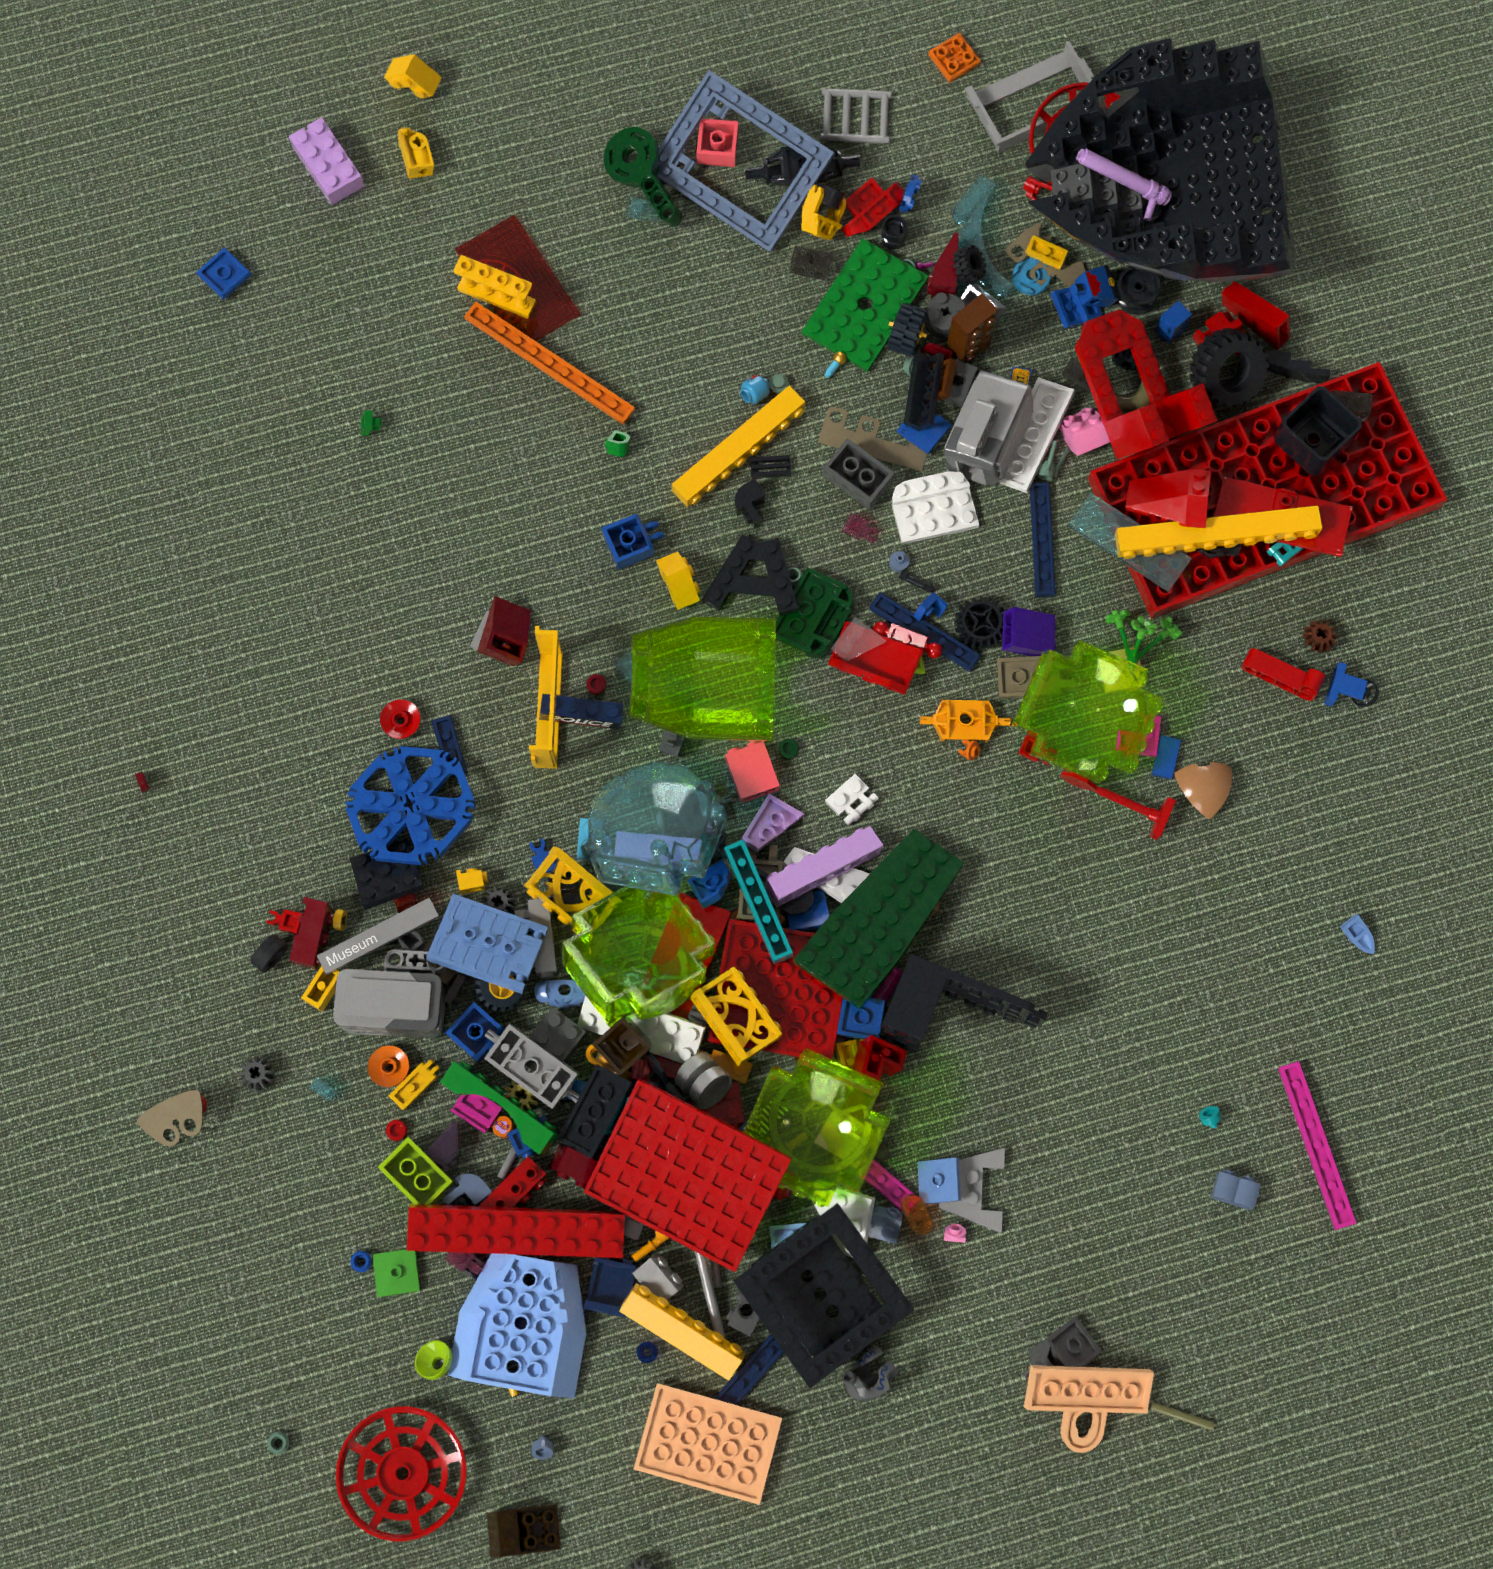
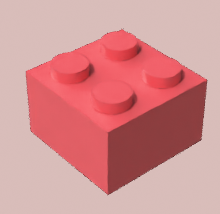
M702 118L699 124L697 164L735 167L738 121Z

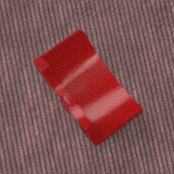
M846 621L828 665L849 675L853 674L860 678L863 676L862 680L874 685L878 684L888 690L905 695L923 650L889 639Z

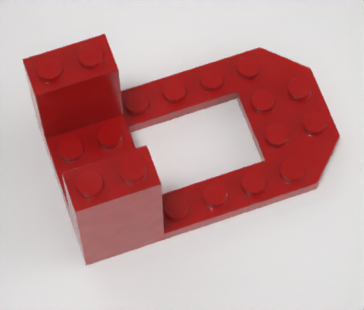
M1118 309L1083 323L1080 339L1076 342L1075 351L1117 460L1169 441L1173 437L1217 421L1204 383L1170 396L1141 320ZM1130 348L1151 404L1122 414L1102 359Z

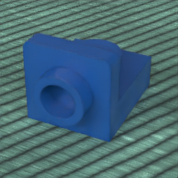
M933 592L919 605L914 617L920 621L924 616L929 617L934 613L940 618L948 604Z

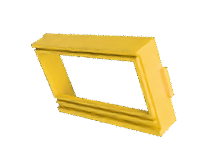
M535 626V636L540 652L536 745H529L532 765L535 768L557 769L559 722H555L556 695L561 696L563 651L558 637V630H540L539 626ZM542 694L550 695L549 721L539 720Z

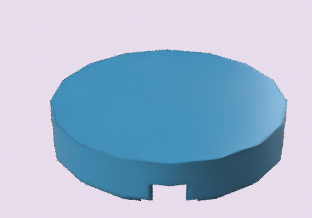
M1033 257L1023 259L1017 263L1012 274V280L1016 289L1026 295L1043 293L1048 288L1051 280V275L1047 277V271L1043 268L1035 271V280L1030 277V270L1040 262ZM1047 277V280L1043 285H1039L1036 282L1038 279L1044 280Z

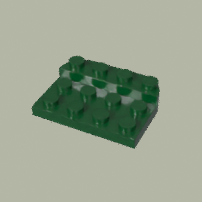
M807 567L794 589L799 611L779 616L769 636L804 652L807 657L821 659L835 645L845 622L849 620L853 613L855 602L851 591L844 583Z

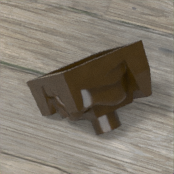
M627 1016L620 1018L592 1044L619 1076L652 1047L650 1039Z

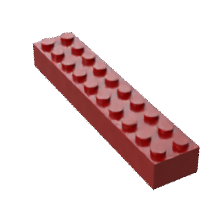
M409 1204L406 1251L623 1258L625 1214L620 1211Z

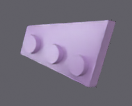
M769 793L741 840H744L747 847L759 852L800 820L804 813Z

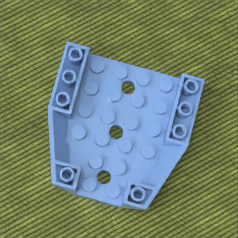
M491 1254L460 1309L452 1349L453 1359L448 1375L465 1381L541 1395L575 1398L587 1334L577 1265L516 1254ZM527 1273L535 1276V1283L532 1286H527L523 1281ZM520 1316L527 1320V1326L524 1329H519L515 1325L516 1319ZM510 1360H515L519 1364V1369L515 1373L507 1369V1364Z

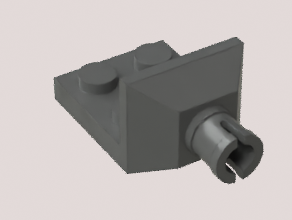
M1075 1316L1045 1340L1031 1348L1029 1356L1031 1365L1083 1367L1102 1351L1077 1316ZM1030 1368L1024 1372L1025 1379L1029 1378Z

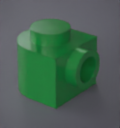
M614 430L605 441L607 454L623 457L629 453V435Z

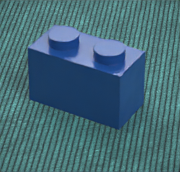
M1179 301L1176 302L1160 317L1156 328L1159 339L1165 341L1168 345L1186 331L1192 314Z

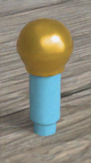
M839 351L834 354L833 362L824 374L826 378L832 376L837 368L846 362L847 357L844 352Z

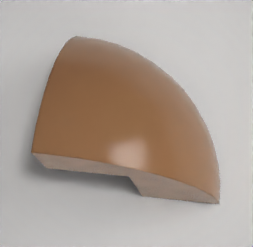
M1210 762L1209 766L1200 767L1195 763L1174 773L1184 795L1208 819L1212 818L1222 807L1232 784L1231 767L1217 762Z

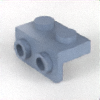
M874 1203L868 1237L896 1244L903 1212L893 1207L885 1208Z

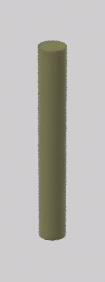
M1151 1402L1150 1410L1213 1431L1215 1422Z

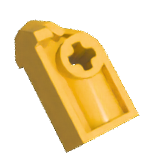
M402 127L399 129L398 144L399 148H401L408 179L433 175L434 163L427 138L422 133L415 132L411 128Z

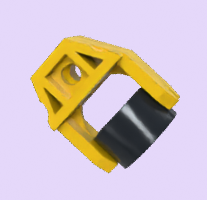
M822 184L814 185L809 190L802 208V230L813 236L830 241L836 231L842 227L839 223L846 208L845 194ZM821 204L829 207L825 217L817 214Z

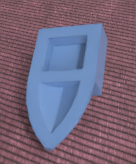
M1353 915L1340 926L1350 942L1355 944L1360 950L1370 954L1375 953L1373 936L1359 915Z

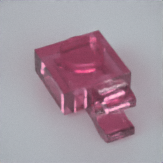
M449 1252L444 1259L461 1272L467 1267L473 1273L479 1275L483 1270L482 1267L472 1261L474 1253Z

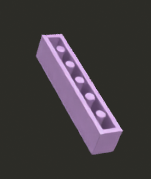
M871 826L865 829L859 828L853 835L837 840L836 844L830 847L826 845L814 855H806L800 862L787 865L779 873H771L766 878L764 888L776 907H779L880 855L883 844Z

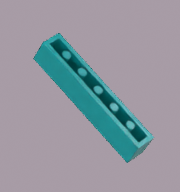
M744 840L724 847L726 857L773 964L775 965L792 958V949Z

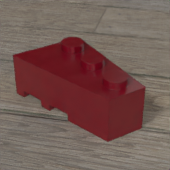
M304 897L302 903H305L306 907L303 916L300 915L298 922L301 924L298 933L295 934L289 960L292 964L317 970V966L321 965L317 955L321 954L323 946L328 944L330 937L328 930L329 926L333 925L335 913L327 902Z
M559 1145L548 1168L557 1172L556 1176L567 1181L570 1178L576 1181V1186L585 1189L598 1161L570 1147Z

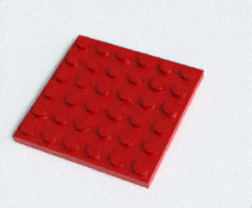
M729 919L719 976L733 966L736 970H740L745 977L746 984L755 990L758 1001L767 1007L769 1016L773 1022L776 1021L780 1025L782 1030L780 1039L763 1049L762 1052L832 1063L842 997L793 962V959L815 933L782 928L792 949L793 957L774 965L756 923ZM726 981L723 983L722 991L724 995H727L728 986L731 991H736L737 988L733 982ZM720 1003L721 1008L717 1007L715 1009L718 1014L724 1012L722 1003ZM727 1003L729 1010L724 1023L726 1025L738 1024L746 1029L748 1009ZM764 1026L759 1027V1031L763 1034L752 1033L757 1039H766L768 1037V1031ZM710 1027L708 1042L723 1045ZM737 1029L732 1030V1034L734 1035V1037H738V1032H740L742 1036L744 1035L741 1031ZM749 1039L744 1048L751 1050L758 1044Z

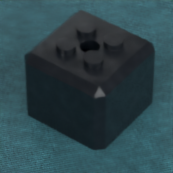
M1317 386L1282 420L1274 435V442L1309 475L1318 476L1353 443L1362 428V420L1327 388ZM1315 436L1318 439V443H1310L1308 437Z

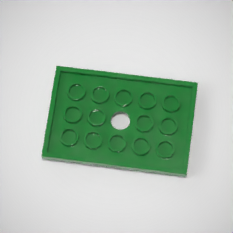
M862 238L806 323L801 334L833 353L844 352L847 361L868 372L889 340L892 330L889 322L895 321L899 308L904 302L912 305L929 276ZM862 298H869L873 306L871 309L863 311L858 307V301Z

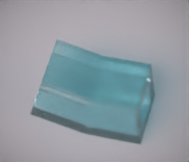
M317 1077L308 1087L330 1103L338 1093V1091Z

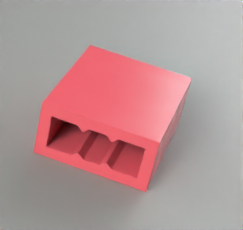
M753 741L748 743L747 747L741 749L739 747L732 748L725 754V760L741 804L780 790V785L764 741Z

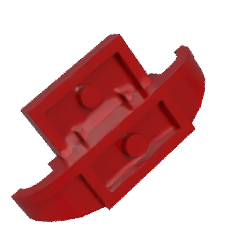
M871 177L846 199V208L854 218L841 229L842 232L848 237L871 230L899 205L904 189L896 181L886 191H883Z

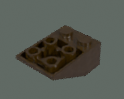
M557 1504L487 1512L490 1558L561 1549Z

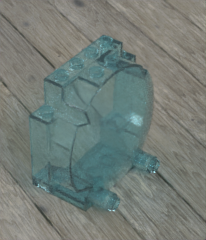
M650 761V764L629 769L623 776H617L607 783L598 793L591 806L588 819L590 834L584 846L599 882L677 896L684 875L704 878L727 820L724 805L713 803L716 793L712 782L700 780L690 772L689 767L684 765H671L665 762Z

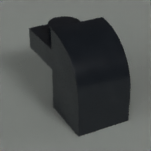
M756 479L742 485L735 495L736 515L743 514L748 525L751 524L754 529L761 526V518L754 507L765 502V494Z

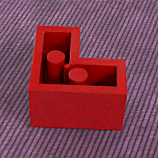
M870 1035L859 1042L850 1079L869 1087L880 1081L882 1073L892 1076L903 1070L907 1051Z

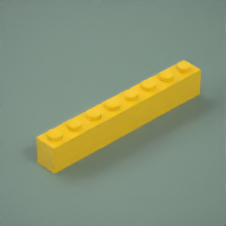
M789 385L672 483V492L687 508L692 504L696 505L702 499V495L713 491L721 479H727L734 468L741 467L746 462V458L758 453L765 442H771L778 431L785 430L790 425L791 420L799 418L805 411V401Z

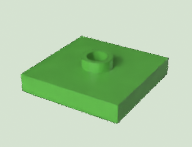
M405 1249L372 1254L378 1298L420 1291L416 1251H406Z

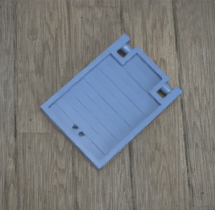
M453 894L426 960L523 994L525 989L523 981L524 979H529L542 946L543 940L540 939L542 936H546L548 927ZM528 932L534 933L533 937L527 935ZM510 976H516V979H510Z

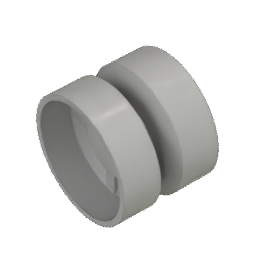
M700 1052L690 1057L680 1067L675 1077V1083L686 1095H689V1098L700 1109L704 1110L713 1107L725 1097L732 1085V1077L722 1067L718 1066L717 1062L708 1053Z

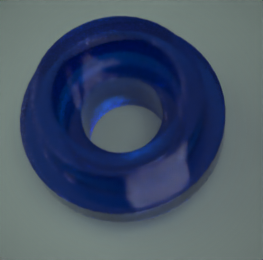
M645 1341L637 1347L636 1354L641 1362L651 1363L657 1358L658 1349L654 1343ZM646 1348L651 1350V1355L648 1357L643 1355V1351Z

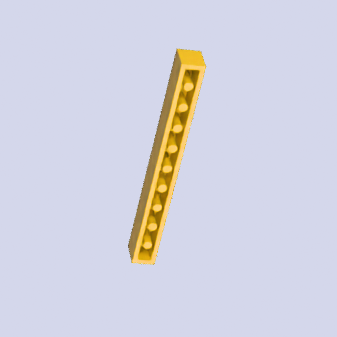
M1310 506L1211 517L1206 520V528L1180 526L1178 521L1121 527L1116 529L1115 541L1118 558L1132 559L1137 555H1144L1145 557L1154 556L1156 553L1169 555L1182 550L1184 552H1193L1199 548L1212 550L1217 546H1224L1225 548L1235 547L1237 544L1250 546L1262 541L1265 543H1273L1280 539L1293 541L1298 537L1312 539L1319 535L1322 530L1319 507Z

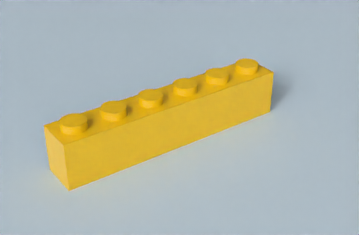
M636 1283L619 1310L728 1381L743 1360L745 1351L738 1344L727 1341L719 1332H713L708 1329L703 1322L694 1320L684 1310L675 1308L665 1298L656 1296L644 1285Z

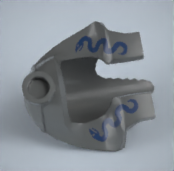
M878 1345L863 1350L851 1371L845 1372L842 1375V1381L848 1394L860 1402L872 1401L883 1395L891 1388L890 1381L899 1374V1369L891 1361L879 1368L878 1375L871 1373L870 1362L883 1354Z

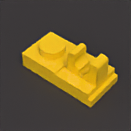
M1033 235L1025 253L1060 270L1068 250Z

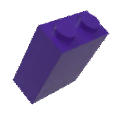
M1017 607L1004 611L1002 651L1027 656L1053 655L1056 648L1055 615Z

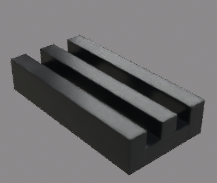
M789 455L750 458L751 479L791 476ZM786 468V470L755 472V470Z

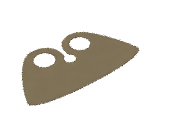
M190 1090L160 1102L148 1109L137 1119L138 1125L156 1141L169 1147L177 1144L180 1139L179 1131L173 1125L174 1119L179 1121V1127L185 1135L194 1136L198 1134L202 1126L200 1092L198 1090ZM189 1118L196 1123L195 1130L191 1132L184 1127L185 1120ZM166 1129H171L175 1133V1139L171 1142L165 1140L163 1132Z

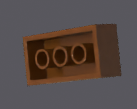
M982 293L952 317L946 349L952 351V357L955 360L971 363L976 358L977 353L981 350L984 352L991 345L998 309Z

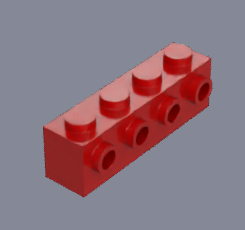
M527 1156L479 1206L516 1208L520 1203L524 1205L532 1197L530 1193L535 1188L539 1190L547 1182L545 1180L547 1174Z

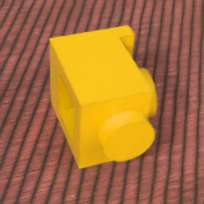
M477 868L465 870L466 873H462L461 870H456L461 894L486 890L485 884L488 883L486 871L482 872Z

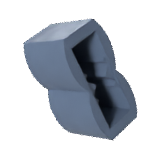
M1230 1170L1218 1172L1210 1198L1247 1210H1253L1261 1184L1256 1183V1179L1249 1176L1239 1178L1235 1176V1172Z

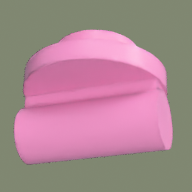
M954 1223L945 1228L944 1241L965 1243L966 1229L963 1226Z

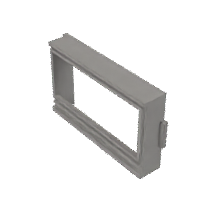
M1070 41L1066 42L1064 52L978 91H975L972 85L965 88L968 101L972 104L998 153L1028 140L1030 125L1001 138L984 107L1070 68L1079 83H1089L1094 78L1084 58L1079 59ZM1043 120L1038 121L1034 136L1045 132L1048 124Z

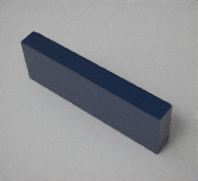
M448 715L431 720L439 749L445 750V752L450 754L451 757L448 759V762L457 758L458 762L460 761L464 773H467L452 716Z

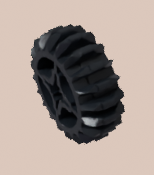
M980 596L979 601L973 597L971 603L966 600L964 602L965 607L960 606L958 609L960 612L955 614L957 620L954 621V625L958 626L955 628V632L961 633L958 637L959 640L966 638L965 645L971 642L972 649L976 645H979L980 650H983L984 645L990 649L991 643L997 646L998 640H1003L1002 612L1004 608L1003 606L997 608L998 601H995L993 604L990 603V597L987 601H983V596ZM975 610H984L985 612L977 613ZM991 615L997 621V629L993 627L989 620ZM966 617L970 620L969 622L973 625L971 632L968 630L966 626ZM985 619L984 625H979L977 628L978 621L980 622ZM979 633H985V634H987L988 636H977V635H978Z

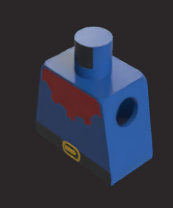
M1108 265L1084 272L1075 280V284H1072L1070 288L1073 296H1080L1084 306L1107 308L1119 299Z

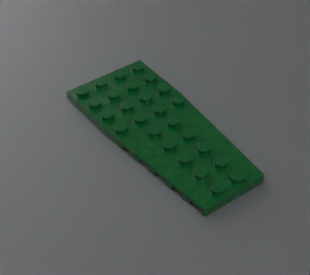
M913 829L831 913L793 959V962L861 1010L899 963L912 944L916 934L922 929L926 919L934 911L938 901L942 899L949 885L955 880L959 870L963 868V861L916 829Z

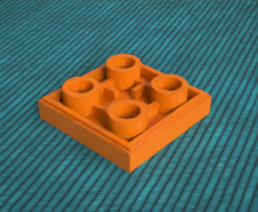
M960 33L928 51L929 57L949 83L981 64L979 57Z

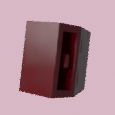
M494 596L477 652L510 666L521 664L528 645L531 611Z

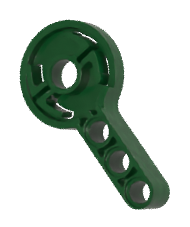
M628 127L620 130L609 140L604 151L603 160L607 173L622 185L632 186L633 188L641 187L659 217L671 227L678 226L682 221V214L657 176L660 169L658 164L660 149L656 139L648 131L640 127ZM632 152H638L637 158L633 162L628 163L629 155Z

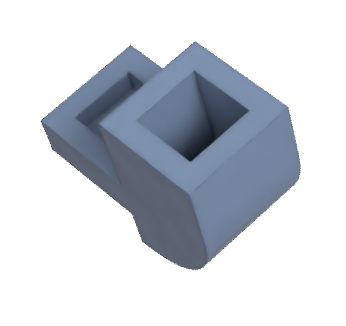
M462 1174L455 1178L459 1186L456 1187L454 1185L445 1192L446 1196L443 1199L447 1205H452L461 1195L467 1194L474 1205L479 1206L492 1191L480 1177L474 1174Z

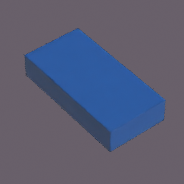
M1163 735L1160 736L1151 775L1169 780L1172 779L1181 740Z

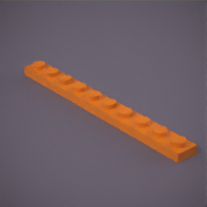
M475 302L465 314V320L622 425L627 422L635 411L634 406L478 302Z

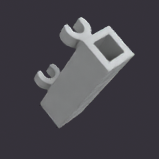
M540 899L528 900V910L514 911L515 916L527 920L530 919V921L548 927L546 936H542L540 939L543 942L533 968H535L537 977L541 976V979L553 978V975L558 974L551 912L542 906L543 901Z

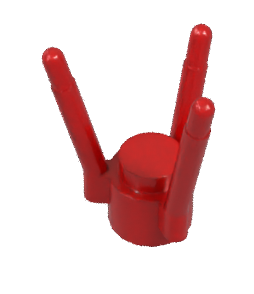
M1032 176L1027 178L1023 186V190L1027 191L1025 196L1031 200L1037 199L1034 194L1038 195L1042 187L1053 191L1051 185L1045 184Z

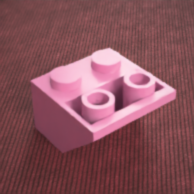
M1092 407L1084 408L1075 415L1064 417L1059 425V429L1068 447L1077 456L1110 442L1100 414Z

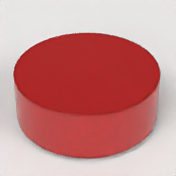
M393 1120L388 1123L386 1134L392 1141H402L407 1136L408 1128L404 1122Z

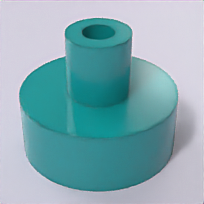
M1208 1106L1199 1113L1202 1124L1210 1126V1128H1216L1222 1118L1220 1110L1216 1106Z

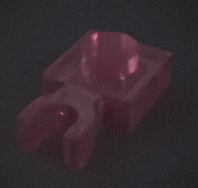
M850 513L841 532L857 540L864 536L868 542L873 544L875 539L871 538L869 534L873 532L877 535L879 530L866 527L869 521Z

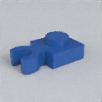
M542 838L540 839L541 846L539 848H535L533 843L530 842L532 852L537 854L531 857L536 870L549 855V851H544L546 844ZM555 861L546 872L552 873V869H555L556 866Z

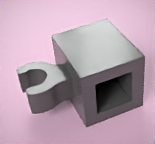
M674 725L671 728L666 727L659 751L680 758L687 734L683 733L684 729Z

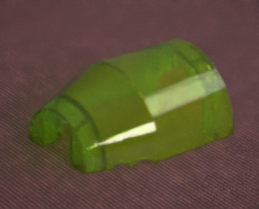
M694 616L681 622L670 623L658 629L654 628L632 635V684L629 717L690 740L773 742L776 618Z

